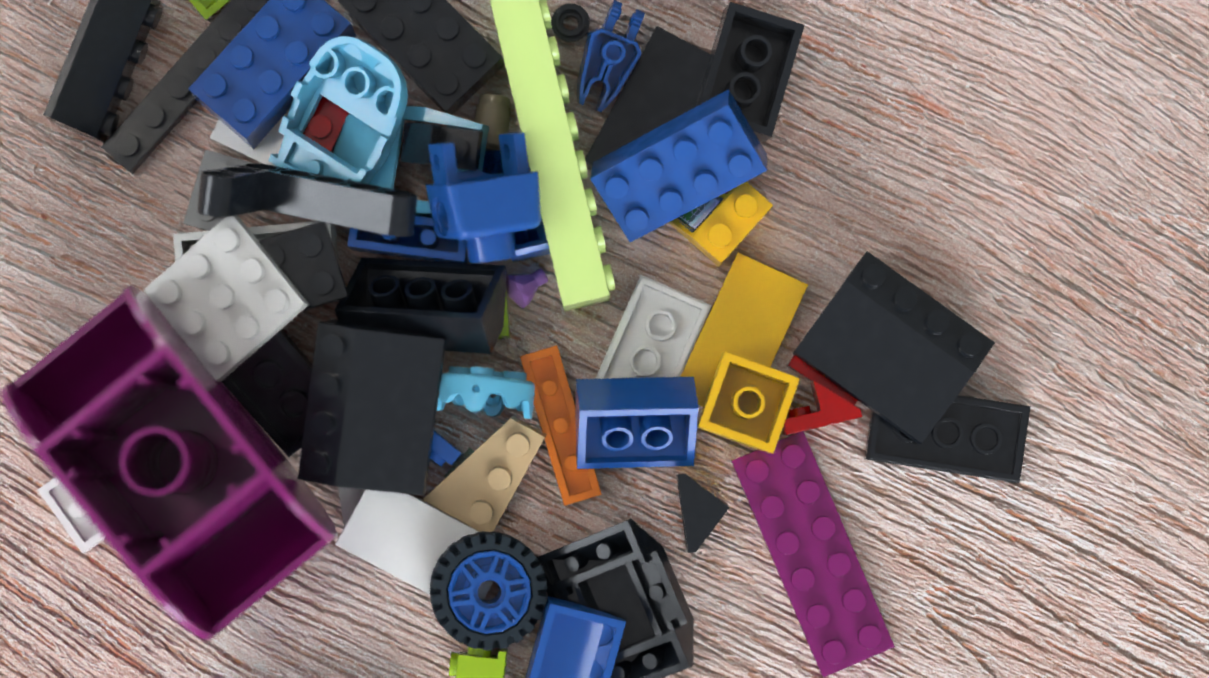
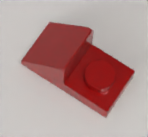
M813 380L810 381L817 412L811 413L810 405L789 410L788 419H785L782 433L784 436L861 418V409Z

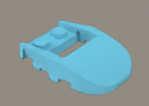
M335 37L319 48L309 62L311 68L304 79L296 81L290 94L294 97L287 116H283L278 130L279 133L284 135L278 154H270L269 162L278 167L369 184L386 162L397 136L408 101L407 84L396 63L376 47L354 37ZM322 96L381 133L366 165L361 167L360 170L303 134Z
M406 106L389 156L369 184L394 189L405 120L483 132L478 168L481 171L489 126L427 107ZM349 114L345 118L333 154L360 170L361 167L366 165L381 133L352 114ZM417 200L416 216L432 218L428 201Z

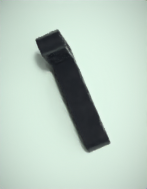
M247 163L201 172L198 213L212 217H233L266 210L384 235L409 237L414 235L418 196L411 192L267 164Z

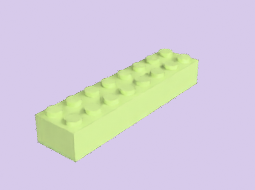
M490 0L521 132L525 134L530 170L538 171L541 216L564 312L607 302L610 299L609 292L615 290V282L610 264L603 266L600 254L606 253L601 226L593 228L591 216L597 215L596 203L592 188L584 189L582 179L588 178L583 150L575 151L573 145L574 141L579 140L574 112H565L564 104L570 103V96L565 75H557L555 67L561 66L555 36L547 37L546 30L552 29L547 0Z

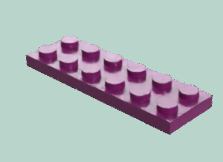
M804 431L779 440L774 453L755 450L732 460L733 468L821 676L826 677L894 648L893 641Z

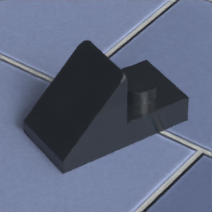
M405 122L400 162L431 165L428 144L454 143L457 169L476 171L479 168L483 132L442 127L435 124Z

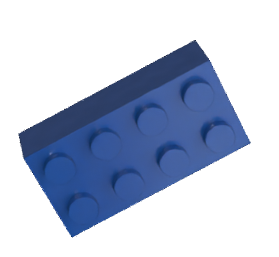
M269 0L188 90L200 104L252 149H255L290 109L294 98L290 94L295 83L304 79L311 68L309 62L319 48L335 37L349 36L355 38L356 33L352 24L324 0Z
M728 89L594 161L590 180L629 242H632L766 172L767 153Z

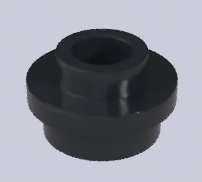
M572 3L564 4L556 9L552 16V30L564 42H577L588 33L590 19L586 10L581 6ZM567 18H575L578 26L573 30L566 29L563 23Z

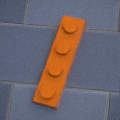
M557 345L520 356L524 372L527 373V381L535 384L534 406L542 432L547 434L545 443L564 506L602 495L595 470L577 469L575 403Z

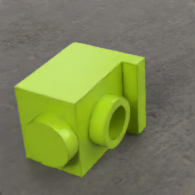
M468 647L467 652H451L449 676H456V678H505L508 649H499L498 656L491 655V650Z

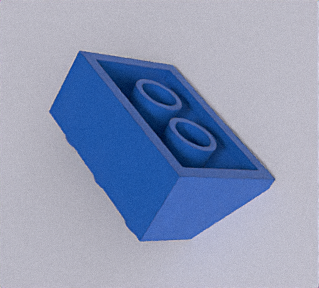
M694 377L576 379L577 469L694 466L699 412Z

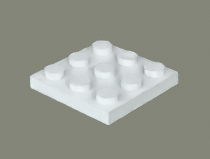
M238 215L225 217L143 290L215 381H223L309 305Z

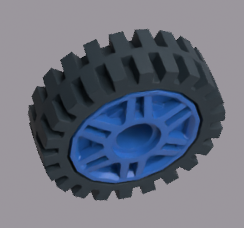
M482 531L461 537L460 540L453 542L441 554L431 575L430 600L437 620L455 640L475 649H503L509 647L514 642L518 643L523 640V637L527 633L530 634L535 628L537 621H540L544 605H546L547 581L543 568L535 554L518 539L500 532ZM485 581H495L499 587L495 598L491 600L481 599L478 596L479 586Z

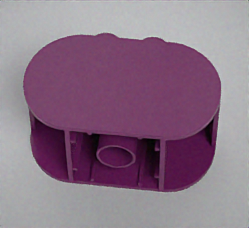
M129 285L125 288L119 297L13 383H8L0 391L4 407L19 432L139 582L179 624L203 640H211L338 535L335 525L317 497L304 480H298V472L222 381H215L151 299L134 285Z

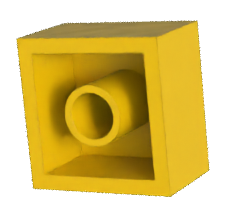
M724 352L721 355L701 411L697 428L767 453H774L800 378Z

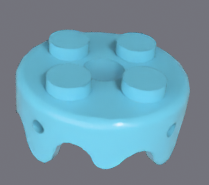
M449 366L448 373H442L437 410L443 411L445 404L452 401L457 406L465 405L466 409L470 412H480L484 408L485 413L491 417L500 415L504 407L516 408L517 411L523 412L525 419H532L535 384L531 381H526L527 373L498 372L492 368Z

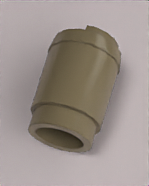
M481 94L479 96L474 122L489 126L485 153L501 154L498 134L509 133L511 108H509L510 98L496 94Z

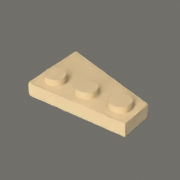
M512 416L422 500L479 532H494L547 434Z

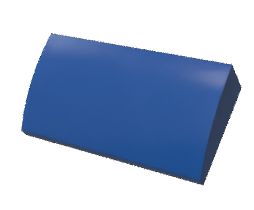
M547 596L525 678H611L626 620L583 605Z

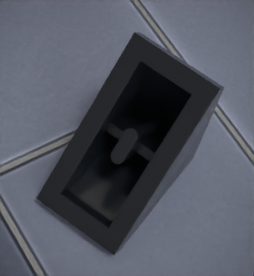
M679 474L676 477L687 553H693L703 544L729 507L688 475Z

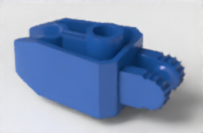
M616 0L610 6L602 28L598 27L587 34L577 80V103L581 105L584 104L592 84L595 81L602 82L603 89L595 109L599 112L606 109L618 95L642 54L638 43L634 41L645 12L638 9L635 10L630 17L629 26L624 37L612 33L622 11V3Z

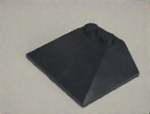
M632 519L537 557L547 581L548 596L583 605L626 620L611 678H663L693 666L694 618L663 546Z

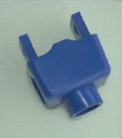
M524 132L498 134L503 173L498 174L484 173L479 169L476 171L465 170L458 172L454 143L428 144L433 183L427 184L426 190L434 230L441 238L466 240L469 263L492 262L515 257L513 232L533 229L541 223L538 171H529Z

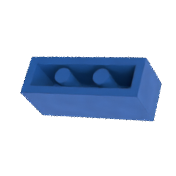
M415 216L414 235L409 237L390 236L350 228L347 246L352 251L424 261L468 263L466 240L439 237L434 230L432 218Z

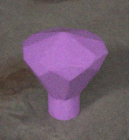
M538 269L531 274H509L506 280L508 296L517 306L523 309L530 304L538 287L548 282V278L542 269Z

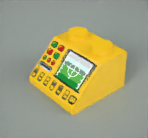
M745 182L668 223L715 265L720 267L773 207V204L748 182Z

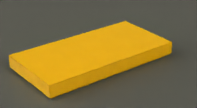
M739 252L737 253L680 376L694 377L699 406H704L722 353L728 352L771 367L808 284Z

